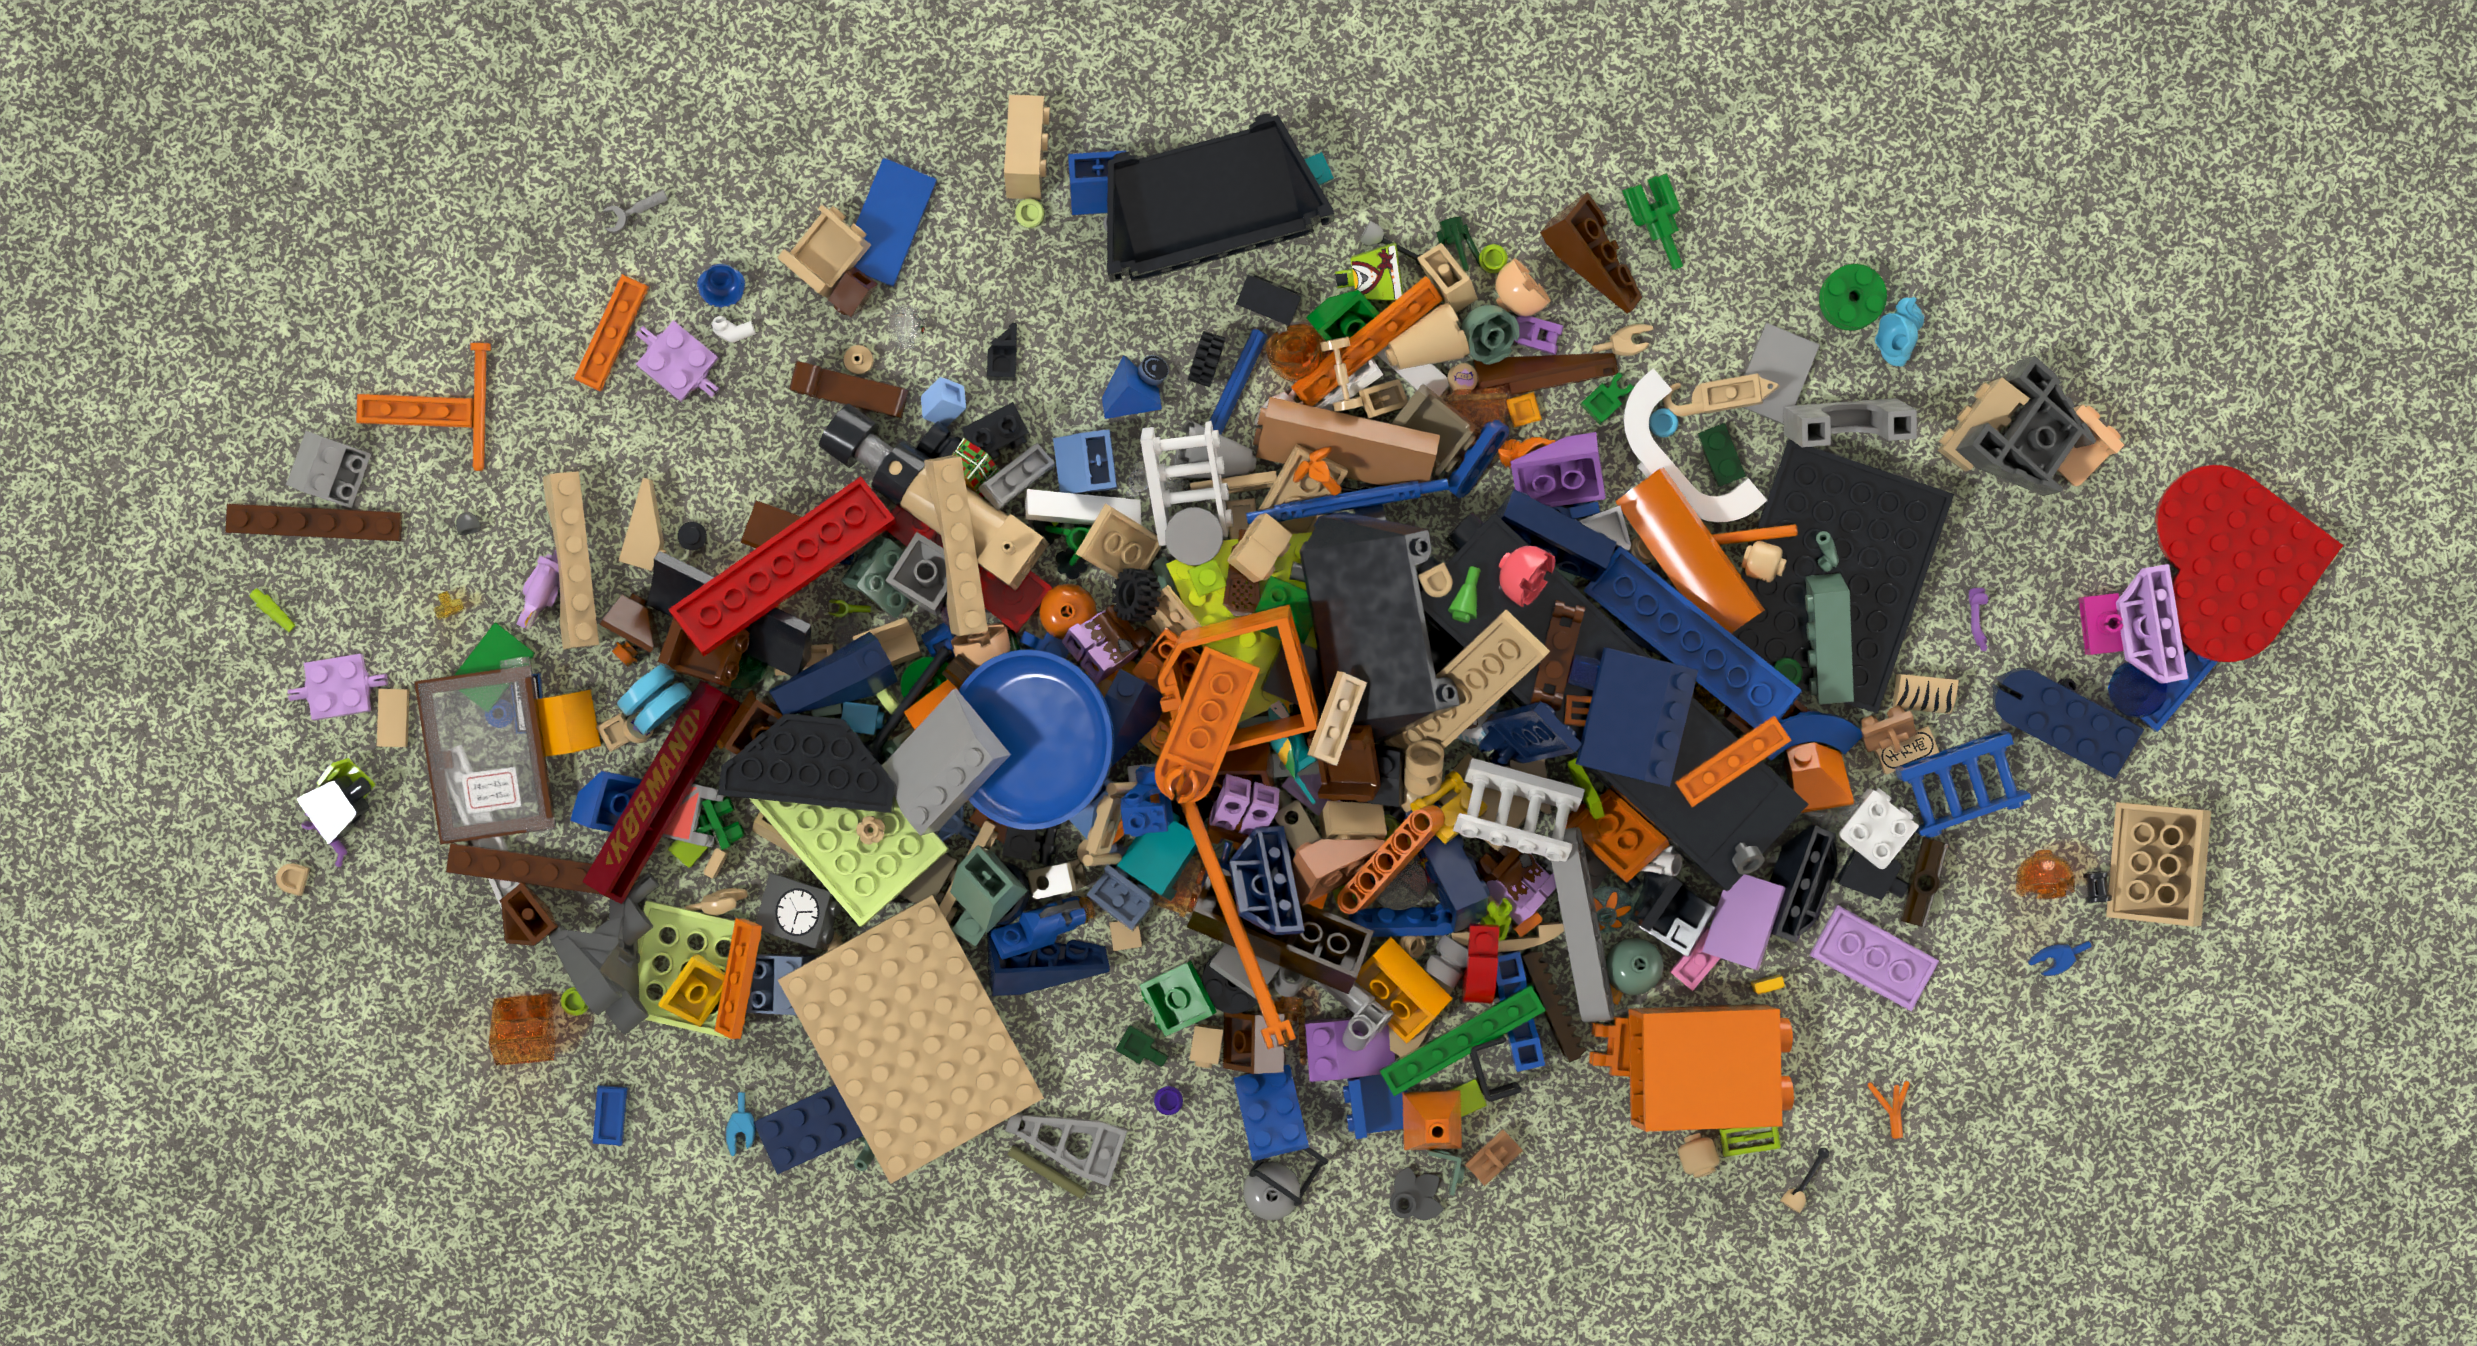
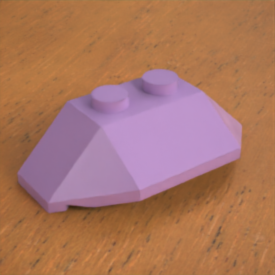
M2165 564L2142 568L2116 601L2117 614L2123 619V621H2120V624H2123L2120 632L2125 660L2159 683L2188 679L2170 566Z

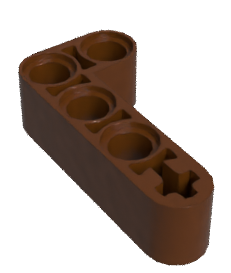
M800 361L795 362L789 390L794 393L806 394L810 397L830 402L835 401L843 405L849 403L855 408H864L868 411L897 418L903 417L909 390L823 369L822 367Z

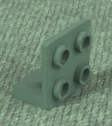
M875 537L866 544L841 579V582L849 588L863 592L894 618L900 615L909 602L907 597L885 581L904 551L888 538Z

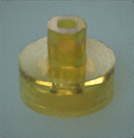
M448 591L437 595L441 605L433 609L438 620L448 618L465 610L461 598L452 600Z

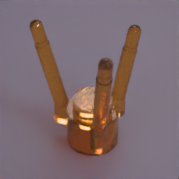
M1281 995L1280 1002L1275 1001L1274 1005L1278 1013L1284 1014V1019H1289L1291 1026L1293 1021H1297L1298 1018L1300 1064L1305 1065L1306 1007L1303 1006L1304 999ZM1286 1030L1284 1031V1048H1287L1289 1045Z

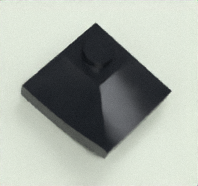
M1374 744L1381 787L1374 800L1367 802H1358L1356 800L1340 801L1400 807L1404 804L1405 749Z
M1645 871L1639 898L1628 919L1650 932L1683 883L1673 876Z
M1683 883L1651 931L1640 928L1688 957L1694 951L1718 906Z

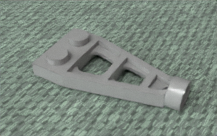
M1022 1112L1011 1116L1005 1132L1019 1136L1080 1177L1109 1186L1127 1134L1126 1129L1099 1120L1028 1115ZM1021 1120L1025 1122V1127L1022 1130L1018 1129ZM1048 1125L1062 1130L1057 1146H1052L1039 1139L1038 1132L1041 1126ZM1087 1133L1092 1136L1093 1143L1085 1159H1078L1066 1150L1065 1142L1070 1134Z

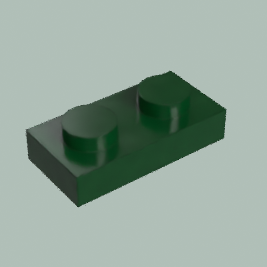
M1725 423L1697 434L1718 487L1746 477Z

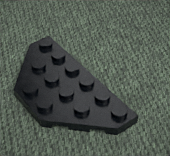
M784 714L773 726L762 732L746 745L741 752L721 766L718 795L893 813L896 784L846 720Z

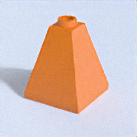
M1460 1090L1402 1092L1404 1150L1462 1149Z

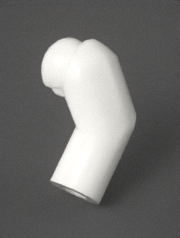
M717 316L712 321L714 333L731 343L756 335L751 321L738 326L726 320L724 316Z

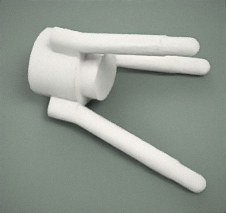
M1669 845L1652 860V864L1646 865L1641 871L1675 877L1681 870L1682 857L1680 854L1674 853V846Z

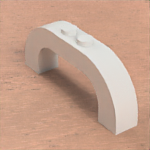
M1654 368L1651 369L1634 386L1624 409L1623 424L1626 439L1633 453L1641 461L1637 467L1647 478L1659 468L1664 467L1700 519L1712 522H1728L1738 520L1753 513L1767 499L1749 478H1746L1727 494L1721 496L1702 494L1696 490L1653 440L1649 430L1650 414L1656 404L1669 394L1672 389Z

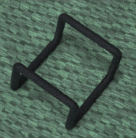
M1504 1035L1495 1040L1473 1046L1470 1053L1481 1092L1489 1102L1509 1097L1522 1091L1517 1082L1490 1090L1487 1087L1477 1051L1506 1042Z
M1310 1147L1303 1149L1319 1161L1301 1187L1300 1198L1259 1170H1255L1261 1166L1264 1159L1256 1161L1249 1172V1176L1259 1177L1293 1200L1294 1205L1298 1206L1302 1204L1301 1198L1321 1166L1326 1165L1328 1160Z

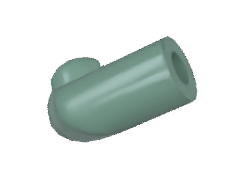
M861 1136L858 1140L865 1143V1146L854 1161V1166L860 1171H865L875 1155L865 1137Z

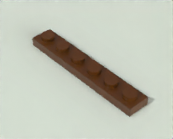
M227 504L225 533L401 542L402 513Z
M450 843L446 872L600 894L582 882L593 863Z

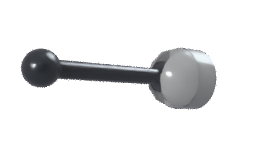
M1369 221L1360 238V242L1368 246H1376L1380 243L1385 245L1394 243L1384 238L1382 228L1372 221ZM1397 244L1398 252L1414 259L1420 265L1417 258L1423 254L1417 255Z

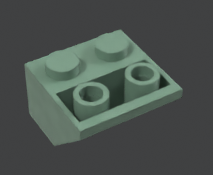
M977 845L958 865L950 893L986 932H989L1028 890L991 850Z

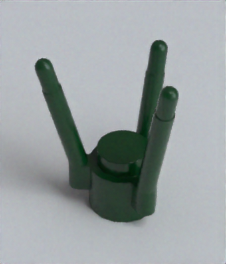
M1453 217L1439 223L1441 230L1436 232L1439 244L1442 243L1445 247L1446 240L1448 245L1455 244L1463 270L1468 271L1469 267L1462 245L1465 238L1480 266V254L1470 236L1467 224H1463L1462 217Z

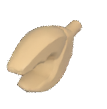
M1647 324L1625 326L1610 336V342L1593 345L1592 351L1595 353L1612 349V352L1616 355H1636L1644 351L1649 346V343L1634 344L1631 340L1632 335L1651 331L1653 326Z
M722 889L711 895L704 896L701 903L686 905L685 909L692 911L702 910L704 914L720 915L734 909L737 905L736 901L746 898L748 894L745 889Z

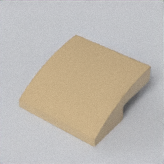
M1169 585L1160 591L1161 597H1157V601L1160 604L1159 607H1155L1156 614L1151 615L1152 619L1145 622L1157 638L1166 627L1178 637L1182 631L1202 627Z

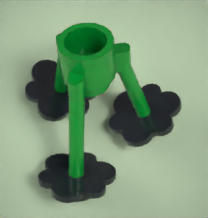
M1033 520L1035 532L1044 537L1049 545L1053 544L1054 540L1059 539L1061 535L1066 536V543L1069 547L1065 552L1060 551L1055 557L1056 562L1059 564L1058 572L1066 574L1070 580H1075L1079 577L1080 573H1085L1087 570L1086 560L1078 556L1076 552L1092 525L1074 524L1075 528L1069 530L1061 528L1063 523L1054 526L1049 521Z

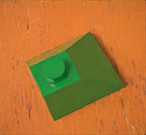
M1359 290L1327 298L1306 318L1316 331L1328 341L1342 337L1351 338L1380 313Z

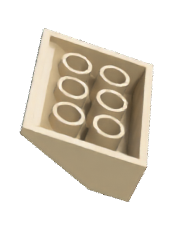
M2116 802L2108 890L2112 900L2107 901L2106 917L2192 927L2201 926L2211 819L2210 810Z

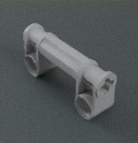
M1281 967L1275 980V989L1284 997H1292L1301 990L1310 978ZM1284 977H1291L1295 982H1289ZM1313 980L1355 1013L1350 1019L1342 1038L1344 1045L1352 1051L1363 1050L1376 1034L1384 1029L1395 1013L1392 1010H1386L1375 1001V996L1371 995L1356 982L1353 984L1349 994H1346ZM1353 1030L1360 1031L1363 1034V1036L1361 1037L1355 1035L1353 1033Z

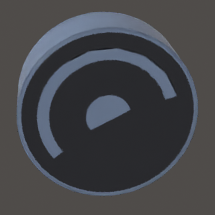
M1155 355L1145 357L1138 367L1140 378L1145 383L1153 386L1161 384L1169 372L1166 362Z

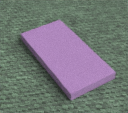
M1836 905L1809 954L1811 957L1910 1011L1913 1010L1939 960L1839 905Z

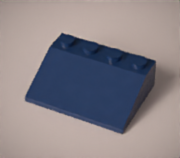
M1604 647L1576 764L1670 787L1698 670Z

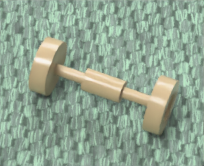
M1349 337L1321 342L1322 351L1334 350L1336 359L1334 369L1337 383L1341 385L1344 400L1333 402L1334 411H1343L1363 406L1361 397H1349L1347 388L1349 378L1346 364L1342 363L1339 348L1350 346Z

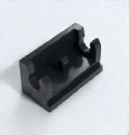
M1249 273L1236 305L1290 326L1303 294Z

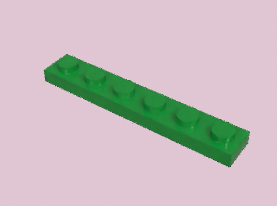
M1530 984L1380 1069V1073L1392 1094L1396 1096L1471 1053L1473 1046L1497 1039L1543 1013L1546 1009Z

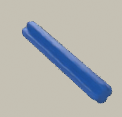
M1258 329L1251 331L1209 420L1212 421L1213 430H1218L1221 435L1267 340V334Z

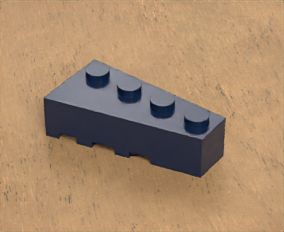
M1438 801L1433 804L1441 808ZM1412 810L1405 813V820L1413 812ZM1434 835L1418 852L1420 859H1427V862H1425L1427 875L1431 883H1438L1439 901L1443 910L1450 909L1453 916L1450 925L1453 932L1456 933L1469 927L1470 923H1479L1482 917H1486L1490 892L1485 881H1479L1475 873L1477 872V867L1473 858L1466 856L1463 850L1464 842L1461 835H1456L1447 844H1444Z

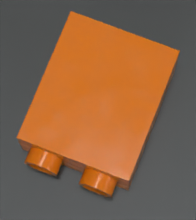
M1765 1004L1628 1009L1631 1125L1645 1132L1782 1126V1111H1790L1792 1109L1794 1089L1790 1076H1781V1053H1789L1791 1051L1793 1032L1790 1020L1788 1018H1780V1009Z

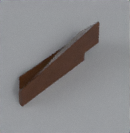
M1614 353L1506 357L1500 362L1490 365L1484 364L1482 361L1473 360L1479 390L1508 385L1510 396L1612 376L1618 373Z

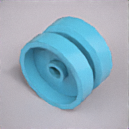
M661 664L634 683L617 702V706L626 716L633 715L644 708L637 715L634 725L643 735L648 734L663 723L692 695V692L683 682L675 683L664 690L673 681L675 673L666 669Z

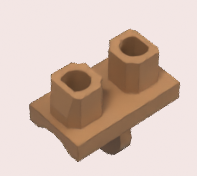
M1898 705L1890 708L1887 712L1888 719L1878 722L1876 716L1872 715L1861 720L1863 727L1861 731L1867 752L1869 753L1879 748L1882 750L1890 746L1894 753L1901 752L1900 743L1909 740V737L1917 735L1911 711L1905 712Z
M1502 1128L1465 1163V1166L1486 1186L1523 1150Z

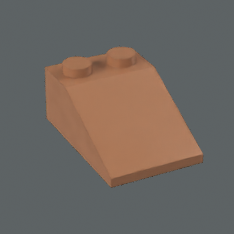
M1321 839L1313 844L1310 842L1302 844L1296 849V855L1291 861L1300 904L1303 906L1346 885L1385 841Z

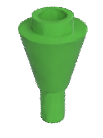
M1469 567L1465 584L1462 585L1448 609L1453 614V619L1469 623L1470 619L1477 618L1476 586L1481 569Z

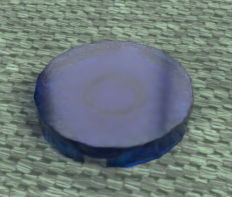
M2125 662L2115 669L2112 674L2108 692L2112 704L2119 712L2128 717L2142 718L2154 714L2162 707L2167 699L2168 686L2167 683H2159L2131 663Z

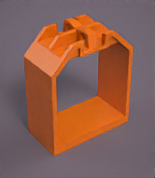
M1290 604L1182 631L1163 663L1157 679L1163 696L1160 701L1163 713L1170 711L1172 720H1169L1170 727L1186 692L1177 659L1182 649L1277 626L1301 714L1235 730L1226 752L1317 729L1320 714Z

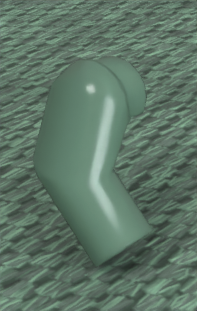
M1822 531L1816 536V541L1824 554L1823 557L1818 559V564L1825 572H1828L1833 567H1837L1839 559L1831 535L1826 531Z

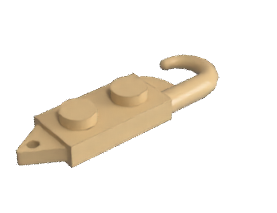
M1758 373L1700 383L1693 391L1692 403L1678 406L1671 400L1672 393L1681 387L1680 383H1676L1670 386L1672 391L1663 398L1664 407L1670 409L1676 416L1707 414L1763 404V400L1780 386L1775 382L1761 378Z

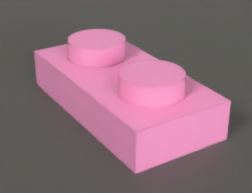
M1707 927L1691 956L1687 957L1683 954L1669 971L1692 991L1720 959L1719 957L1702 952L1709 933Z

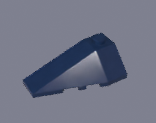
M869 631L769 690L782 715L797 714L874 696L896 683L898 679L880 642Z
M1119 669L1104 697L1114 728V753L1110 769L1156 726L1163 713L1160 704L1163 697L1161 692L1147 682L1122 669Z

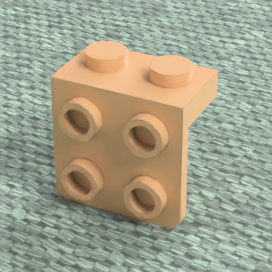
M2080 405L2073 409L2081 422L2087 424L2096 442L2080 448L2073 447L2057 470L2073 486H2080L2109 455L2118 453L2124 446L2119 440L2121 435L2113 427H2106L2098 420L2100 418L2099 413L2089 405L2087 407Z

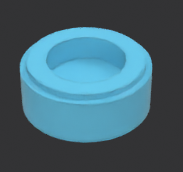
M1661 408L1651 414L1649 429L1655 436L1665 438L1677 430L1678 418L1670 409Z

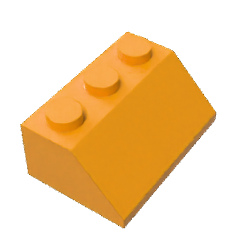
M1392 937L1361 966L1355 981L1371 995L1375 996V1001L1386 1010L1395 1012L1387 1025L1406 1044L1426 1027L1453 999Z

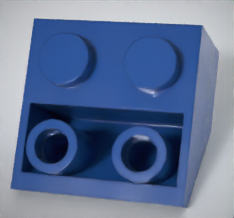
M1126 150L1068 154L1072 216L1107 213L1108 161L1112 160L1114 155L1126 152Z

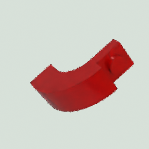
M1470 923L1467 965L1466 970H1463L1462 1002L1493 1003L1498 969L1499 925Z

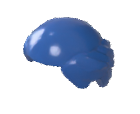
M720 263L712 265L699 276L697 287L706 303L710 306L714 305V307L722 308L736 304L742 298L746 282L739 271L733 269L730 265Z

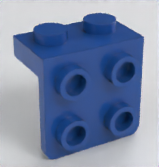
M1381 1074L1347 1079L1348 1086H1343L1345 1104H1351L1352 1114L1347 1115L1348 1130L1355 1133L1356 1139L1367 1138L1369 1133L1403 1129L1402 1092L1394 1096Z

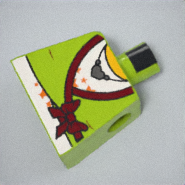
M1396 243L1351 256L1352 269L1335 271L1338 289L1354 286L1355 291L1359 290L1367 299L1397 300L1403 295Z

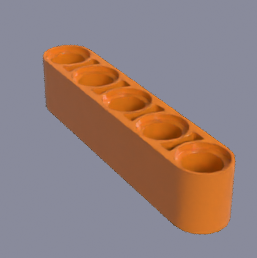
M1425 806L1415 810L1407 817L1339 892L1337 904L1341 911L1346 914H1353L1367 908L1441 829L1445 817L1443 811L1438 806ZM1424 814L1429 818V826L1424 822ZM1406 834L1411 838V846L1406 842ZM1388 854L1393 858V865L1388 861ZM1370 874L1375 878V885L1370 880ZM1352 893L1357 897V904L1353 901Z

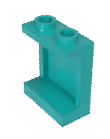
M1173 811L1174 821L1168 826L1167 832L1146 833L1145 835L1135 837L1117 865L1170 901H1172L1177 893L1172 888L1198 849L1189 825L1185 827L1180 824L1181 817Z

